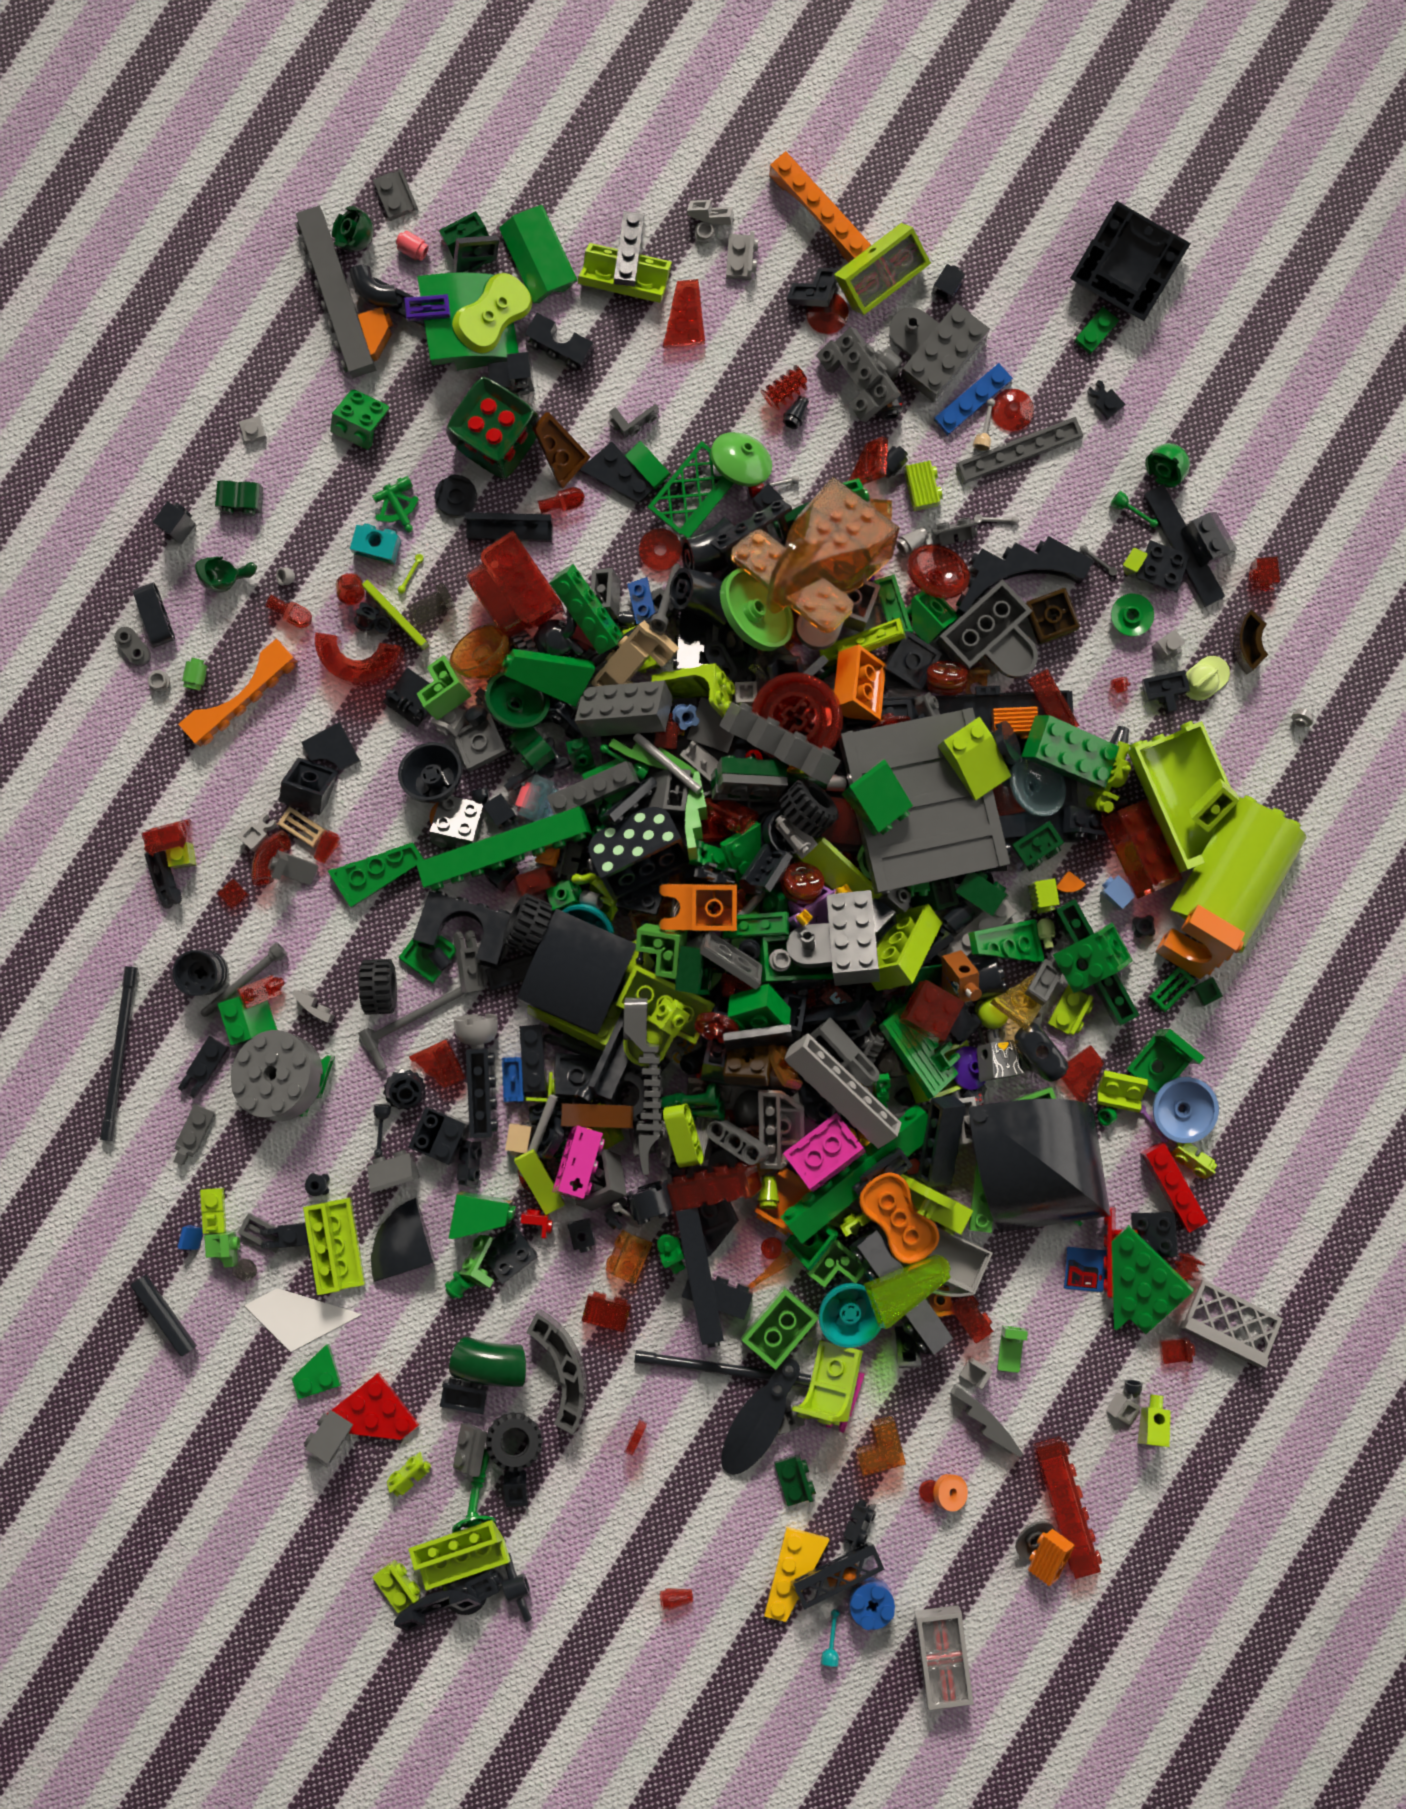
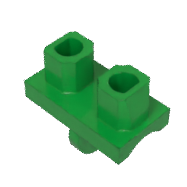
M662 1235L657 1241L664 1268L670 1266L672 1272L676 1274L686 1268L682 1260L685 1257L681 1242L678 1237Z

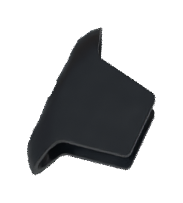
M1031 1022L1025 1024L1017 1031L1014 1038L1019 1055L1034 1073L1049 1082L1057 1081L1066 1074L1069 1068L1066 1058L1038 1024ZM1041 1045L1046 1046L1049 1050L1048 1056L1044 1059L1036 1055V1049Z

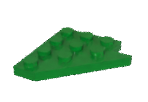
M1129 1225L1112 1240L1114 1329L1117 1331L1130 1319L1147 1334L1192 1294L1194 1289Z

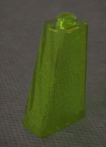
M934 1255L865 1283L864 1287L878 1326L884 1329L890 1328L951 1278L949 1274L951 1268L948 1260L943 1256Z

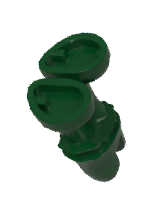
M715 1082L710 1083L703 1094L685 1095L682 1092L659 1099L662 1100L661 1109L688 1104L694 1121L697 1120V1117L711 1118L716 1121L725 1120V1105L720 1100L719 1084Z

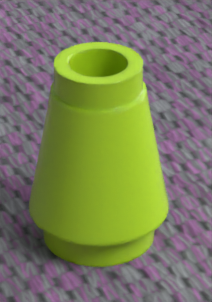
M766 1175L762 1177L758 1203H760V1208L776 1209L777 1203H779L775 1176Z

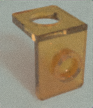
M983 667L971 668L966 674V694H973L970 690L973 683L987 686V677L990 675V670H984Z

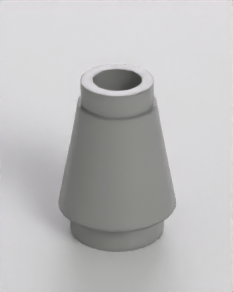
M921 527L900 536L899 540L896 541V547L903 556L912 555L929 538V535Z

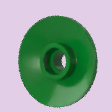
M1135 593L1125 594L1113 604L1111 621L1116 630L1123 635L1139 636L1152 626L1154 609L1150 601L1144 596ZM1128 613L1134 615V620L1128 619Z

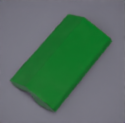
M538 205L513 215L499 227L525 286L532 297L533 303L542 302L552 292H565L578 281L543 205Z

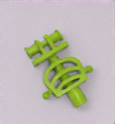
M1121 741L1117 743L1119 749L1106 788H1089V791L1094 794L1087 797L1086 805L1101 812L1109 813L1113 810L1114 805L1111 799L1118 801L1119 796L1109 791L1111 787L1118 788L1124 785L1131 771L1132 763L1125 760L1130 746Z

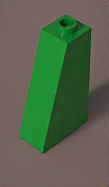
M513 649L510 655L507 654L502 663L505 676L575 707L595 671L594 664L590 660Z

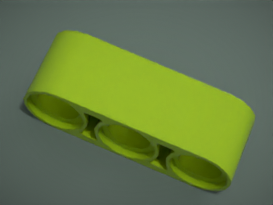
M688 1104L665 1107L663 1118L678 1166L682 1168L701 1165L704 1159L703 1151Z

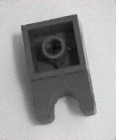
M831 1018L827 1019L809 1034L863 1085L870 1086L878 1081V1069Z

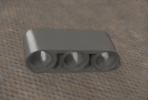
M728 1120L713 1121L708 1125V1137L745 1163L754 1165L763 1163L768 1159V1147ZM719 1126L722 1128V1135L718 1132ZM737 1137H738L739 1140H740V1146H739V1147H738L737 1144H736V1138H737ZM754 1149L758 1152L757 1159L753 1155Z

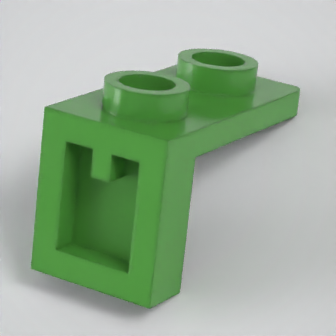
M479 1235L474 1240L472 1250L463 1261L459 1274L480 1287L490 1288L494 1280L487 1276L488 1272L479 1267L493 1240L488 1235Z
M1002 1325L997 1364L998 1370L1020 1372L1023 1340L1027 1341L1028 1335L1026 1329Z

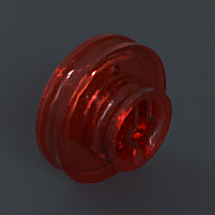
M805 673L779 675L767 682L757 693L753 701L752 712L765 719L771 717L780 722V727L793 734L795 731L809 733L806 735V741L821 749L823 746L832 749L839 739L843 725L840 701L835 692L825 682ZM795 714L801 715L802 725L795 724L797 722L793 718ZM763 751V752L766 753L769 757H771V758H777L776 756H774V755H772V754H770V753H768V752H766V751Z

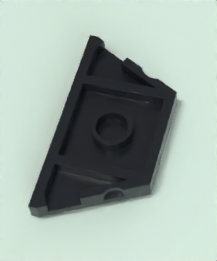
M686 1177L672 1179L684 1208L698 1207L707 1257H709L739 1221L721 1180Z

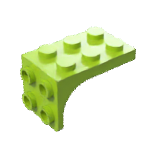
M716 663L702 664L698 667L682 668L671 672L664 671L660 674L652 675L651 682L665 680L673 699L709 696L710 705L722 718L733 701V695L735 694L734 683L728 679L724 671Z
M820 1340L808 1393L800 1405L792 1407V1411L798 1412V1417L818 1419L817 1422L827 1425H839L840 1422H848L863 1351L855 1348L841 1347L831 1342Z

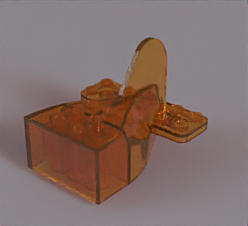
M832 477L796 518L789 531L785 547L762 529H757L746 535L733 547L731 558L734 563L768 590L766 607L770 612L776 614L789 606L821 632L831 633L853 611V601L845 594L851 593L863 586L892 559L900 527L835 477Z

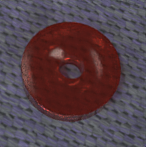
M638 1420L627 1442L624 1453L630 1456L634 1454L646 1428V1422Z

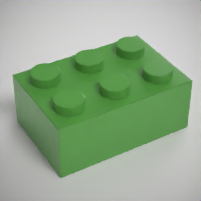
M783 1286L741 1336V1339L776 1370L819 1317Z

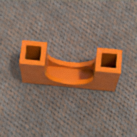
M1198 904L1189 912L1181 930L1201 943L1171 928L1164 934L1155 952L1198 979H1201L1206 974L1210 975L1215 967L1219 968L1224 960L1228 961L1234 952L1237 954L1244 944L1241 940L1245 932Z

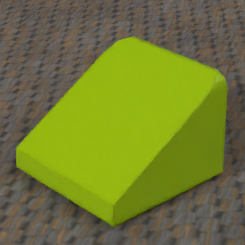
M1137 548L1132 549L1123 564L1124 573L1130 575L1138 572L1147 557V553Z

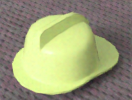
M1207 656L1189 669L1186 675L1190 692L1185 694L1197 701L1206 700L1214 695L1229 680L1230 669L1226 661L1217 656Z

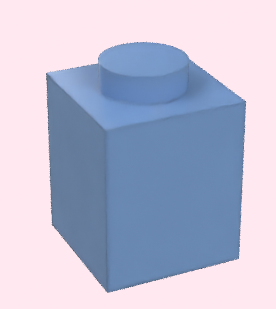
M1119 875L1114 878L1110 876L1101 885L1104 888L1100 893L1118 910H1122L1138 894Z

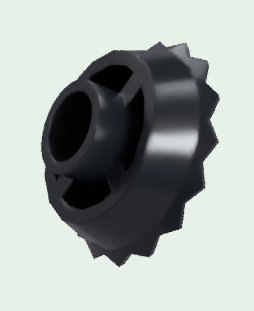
M401 1069L399 1072H393L392 1076L387 1078V1082L383 1085L385 1089L383 1094L391 1107H396L399 1110H408L411 1107H416L422 1101L426 1085L423 1083V1078L419 1077L418 1072H412L410 1069L407 1071Z

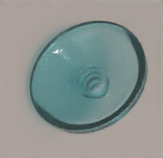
M1021 756L1020 762L1013 764L1010 772V785L1015 799L1024 810L1032 815L1046 817L1056 813L1062 807L1066 795L1063 775Z

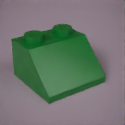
M265 990L218 1003L230 1045L245 1043L257 1034L265 1031L278 1030Z

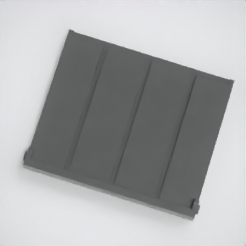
M973 708L856 732L848 731L838 737L849 786L885 759L913 805L908 809L910 814L900 822L896 819L890 823L893 828L884 835L879 832L874 836L856 814L874 894L891 893L890 891L898 888L1010 864L993 790L974 800L938 747L942 741L975 720Z

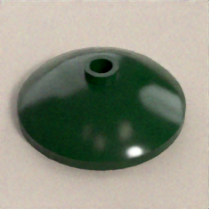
M504 671L496 674L489 681L485 690L484 699L488 712L498 723L505 727L517 730L529 729L541 723L548 713L550 706L548 694L505 676Z

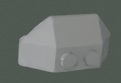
M759 1090V1141L764 1143L769 1149V1157L765 1162L760 1163V1169H783L789 1162L783 1153L805 1137L804 1105L782 1091Z

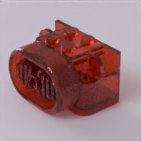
M511 531L485 548L481 554L482 563L465 575L469 586L506 639H510L511 636L518 634L526 628H537L543 621L549 620L559 612L562 616L566 614L561 600L514 531Z

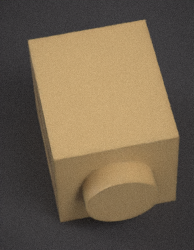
M509 1124L505 1150L510 1151V1155L520 1156L528 1152L533 1126Z

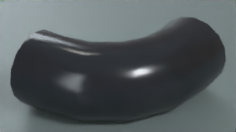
M356 265L350 268V277L354 288L365 301L378 307H399L395 284L381 285L373 279L370 266Z

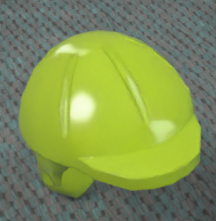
M576 873L573 875L571 880L574 884L582 885L589 883L590 891L604 895L600 898V900L603 899L602 903H604L600 910L612 922L614 915L619 911L616 907L617 900L613 901L601 878L593 873L585 875Z

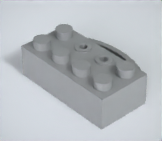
M938 1228L939 1242L935 1250L929 1255V1262H924V1260L915 1264L900 1262L913 1282L919 1287L942 1296L963 1297L976 1293L993 1253ZM946 1265L950 1266L948 1272L944 1271ZM912 1266L928 1279L942 1284L953 1285L955 1289L954 1291H943L930 1287L913 1277L907 1268Z

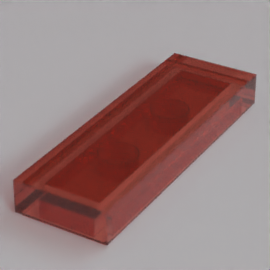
M1048 669L1027 680L1047 715L1075 727L1080 726Z

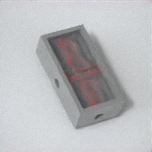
M959 1606L914 1611L928 1709L934 1710L973 1705L964 1627Z

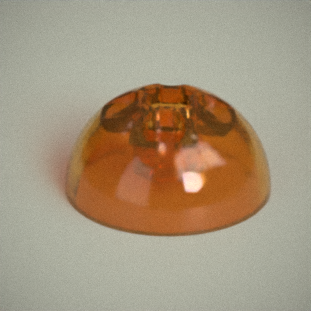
M490 623L479 626L467 633L456 644L451 653V667L458 674L473 680L487 679L496 675L503 668L502 663L505 656L510 653V642L505 629L499 624Z

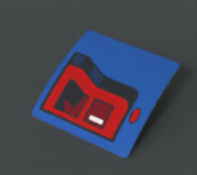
M1067 1247L1064 1288L1103 1292L1106 1250Z

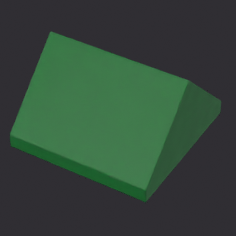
M828 1222L803 1244L794 1234H791L786 1240L785 1245L811 1271L838 1237V1229Z

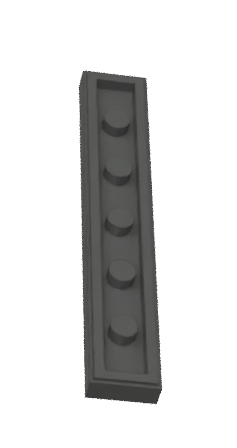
M1073 417L957 462L956 467L963 484H966L1082 439L1084 435L1077 418Z

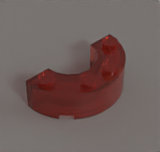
M315 632V648L322 664L338 680L352 686L367 687L385 681L398 669L404 657L405 650L401 646L379 643L376 652L371 657L364 660H352L344 655L342 641L338 636Z

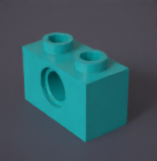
M364 523L363 526L356 524L350 550L354 555L395 565L401 539L396 535L397 532L384 529V531H380L370 524ZM374 539H381L379 546H371Z

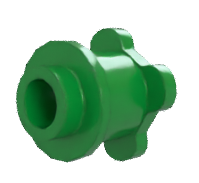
M461 1270L455 1271L453 1273L454 1278L445 1283V1291L453 1299H461L466 1289L475 1286L473 1282L459 1274Z

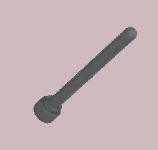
M679 563L672 565L658 613L651 617L649 627L655 633L666 631L668 625L666 613L671 601L669 595L670 584L674 574L681 568Z
M275 942L269 948L270 950L266 957L203 1008L201 1015L203 1017L209 1016L218 1008V1003L227 1001L273 961L277 962L284 959L288 955L285 949L278 942Z

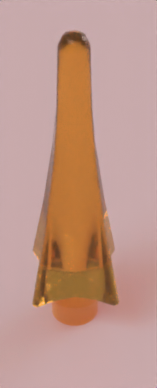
M783 1250L747 1286L751 1290L765 1279L791 1266L793 1263L791 1260L796 1256L791 1250L787 1253Z

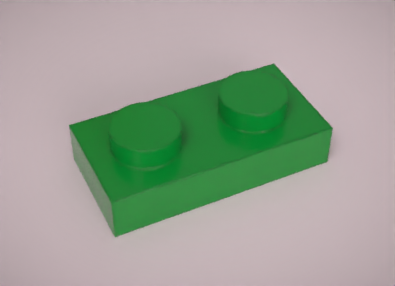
M1102 307L1075 338L1074 342L1091 355L1117 325L1119 320Z

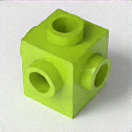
M664 997L650 1017V1020L663 1031L676 1037L691 1015L684 1010L686 1006L677 999H674L672 1002Z

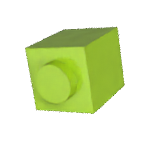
M182 842L165 845L168 867L178 869L196 866L194 844Z

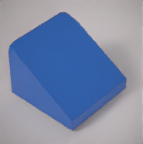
M192 1225L182 1227L178 1249L198 1250L203 1237L202 1228Z

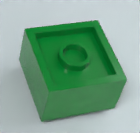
M769 984L729 996L728 1018L740 1031L790 1025L791 1008Z

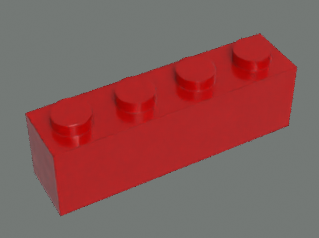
M1159 1142L1140 1152L1170 1208L1175 1212L1182 1229L1190 1233L1208 1223L1206 1216L1166 1144Z

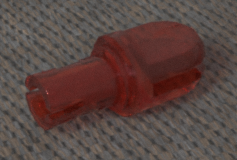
M570 487L557 491L554 497L538 500L537 502L541 514L557 509L566 512L581 507L585 501V495L581 489Z
M270 595L266 607L281 614L283 620L301 629L307 628L311 624L312 614L307 608L294 601L286 603L274 595Z

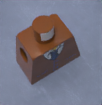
M962 950L942 956V991L957 1003H964L970 1000L976 1001L982 995V991L979 989V972Z

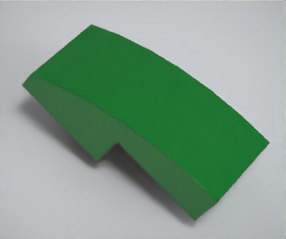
M641 441L625 455L655 489L671 475Z

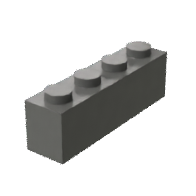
M625 761L547 796V799L555 815L578 806L585 808L640 784L632 763Z

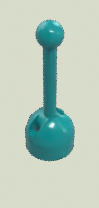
M837 1609L831 1611L832 1625L829 1648L824 1650L821 1656V1664L837 1667L839 1664V1655L833 1649L836 1621L840 1614Z

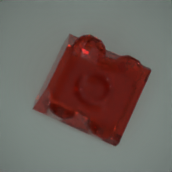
M186 819L142 832L141 835L145 845L144 850L153 856L154 853L179 846L183 848L192 821Z

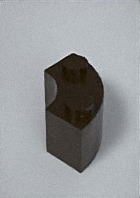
M1252 609L1240 619L1233 637L1235 658L1246 675L1252 672L1269 655L1262 643V633L1267 623Z

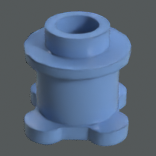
M679 704L673 709L672 719L678 724L680 729L686 730L691 725L697 726L699 724V718H697L695 713V706Z

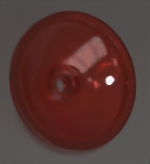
M929 544L916 548L911 553L907 562V571L912 582L921 591L936 598L949 599L957 597L965 591L970 581L969 569L964 560L954 551L940 545Z

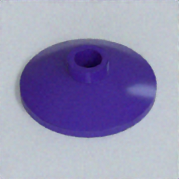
M972 1046L959 1048L955 1053H959L961 1057L952 1065L958 1072V1075L953 1079L964 1089H978L986 1081L980 1082L977 1048Z

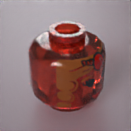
M346 573L337 579L335 583L336 594L341 603L356 605L363 600L365 590L361 577L357 574Z

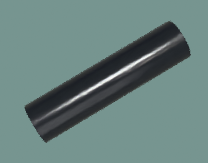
M147 1274L131 1284L133 1291L181 1357L197 1347L192 1337Z

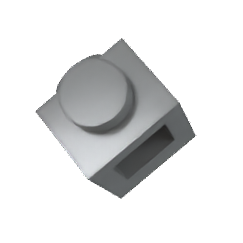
M1176 629L1158 640L1152 647L1165 664L1183 651L1180 647L1185 642Z

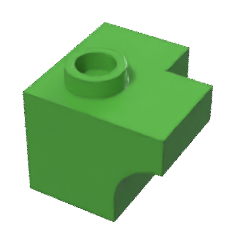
M236 1231L210 1233L204 1236L206 1258L215 1257L223 1262L224 1268L238 1265L237 1250L240 1249V1239L238 1236L236 1237Z

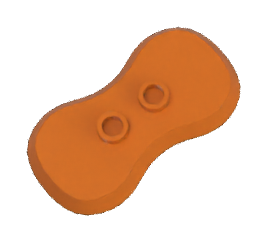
M884 1173L874 1178L864 1187L860 1195L861 1209L869 1219L877 1223L884 1230L890 1251L898 1261L904 1264H915L925 1259L935 1250L939 1242L938 1228L931 1219L917 1213L919 1210L912 1201L909 1186L904 1178L895 1173Z

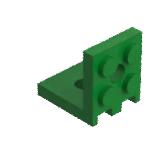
M1113 922L1105 925L1094 934L1053 954L1074 994L1121 971L1133 961ZM1085 959L1088 962V969H1081L1078 965V960Z
M1158 1029L1126 1070L1134 1077L1148 1079L1147 1088L1157 1094L1165 1083L1178 1078L1189 1064H1200L1205 1057L1173 1030ZM1156 1060H1159L1163 1065V1069L1159 1073H1155L1152 1070V1063Z

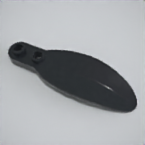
M786 1357L774 1371L767 1385L756 1391L735 1417L726 1436L721 1455L722 1467L728 1474L735 1475L748 1470L764 1455L776 1437L785 1414L786 1397L800 1373L799 1363L794 1358ZM792 1366L793 1372L790 1374L786 1373L785 1367ZM776 1385L782 1387L780 1393L774 1392L773 1388Z

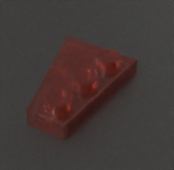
M698 279L677 281L663 349L705 344Z

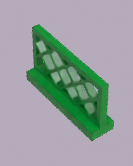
M701 441L647 508L677 532L680 538H688L694 534L734 483L723 476L714 477L711 448ZM701 448L709 454V462L697 463L696 454ZM710 465L711 477L699 478L698 466ZM686 467H695L696 478L684 479L683 470ZM680 475L681 480H676L677 477ZM711 481L712 490L709 493H700L699 482ZM696 482L698 494L685 495L684 483ZM673 483H681L682 495L670 496L669 487ZM706 496L705 499L701 502V497ZM698 497L699 506L697 509L687 510L686 498ZM683 498L684 510L672 511L671 499ZM659 500H668L669 511L660 512L654 507ZM673 514H685V523L681 528L673 523Z

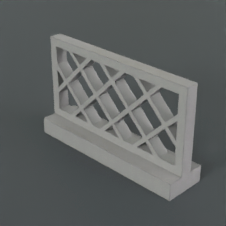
M1201 1280L1186 1318L1182 1320L1179 1329L1258 1368H1266L1270 1360L1268 1355L1283 1318L1205 1280ZM1205 1287L1213 1291L1214 1300L1204 1301L1202 1293ZM1225 1298L1232 1299L1235 1309L1225 1312L1221 1300ZM1217 1302L1221 1314L1211 1317L1206 1305ZM1203 1307L1207 1319L1198 1321L1192 1318L1195 1310ZM1248 1307L1252 1309L1255 1319L1245 1322L1241 1310ZM1237 1312L1241 1324L1231 1327L1227 1315ZM1223 1317L1227 1329L1223 1331L1216 1330L1212 1320ZM1268 1317L1274 1320L1275 1323L1272 1330L1265 1332L1261 1319ZM1257 1321L1261 1334L1251 1337L1247 1325ZM1243 1327L1247 1339L1242 1341L1236 1340L1232 1330ZM1263 1337L1266 1344L1263 1352L1255 1348L1254 1339Z

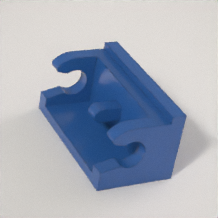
M521 1057L502 1058L503 1101H525L526 1094L523 1088Z

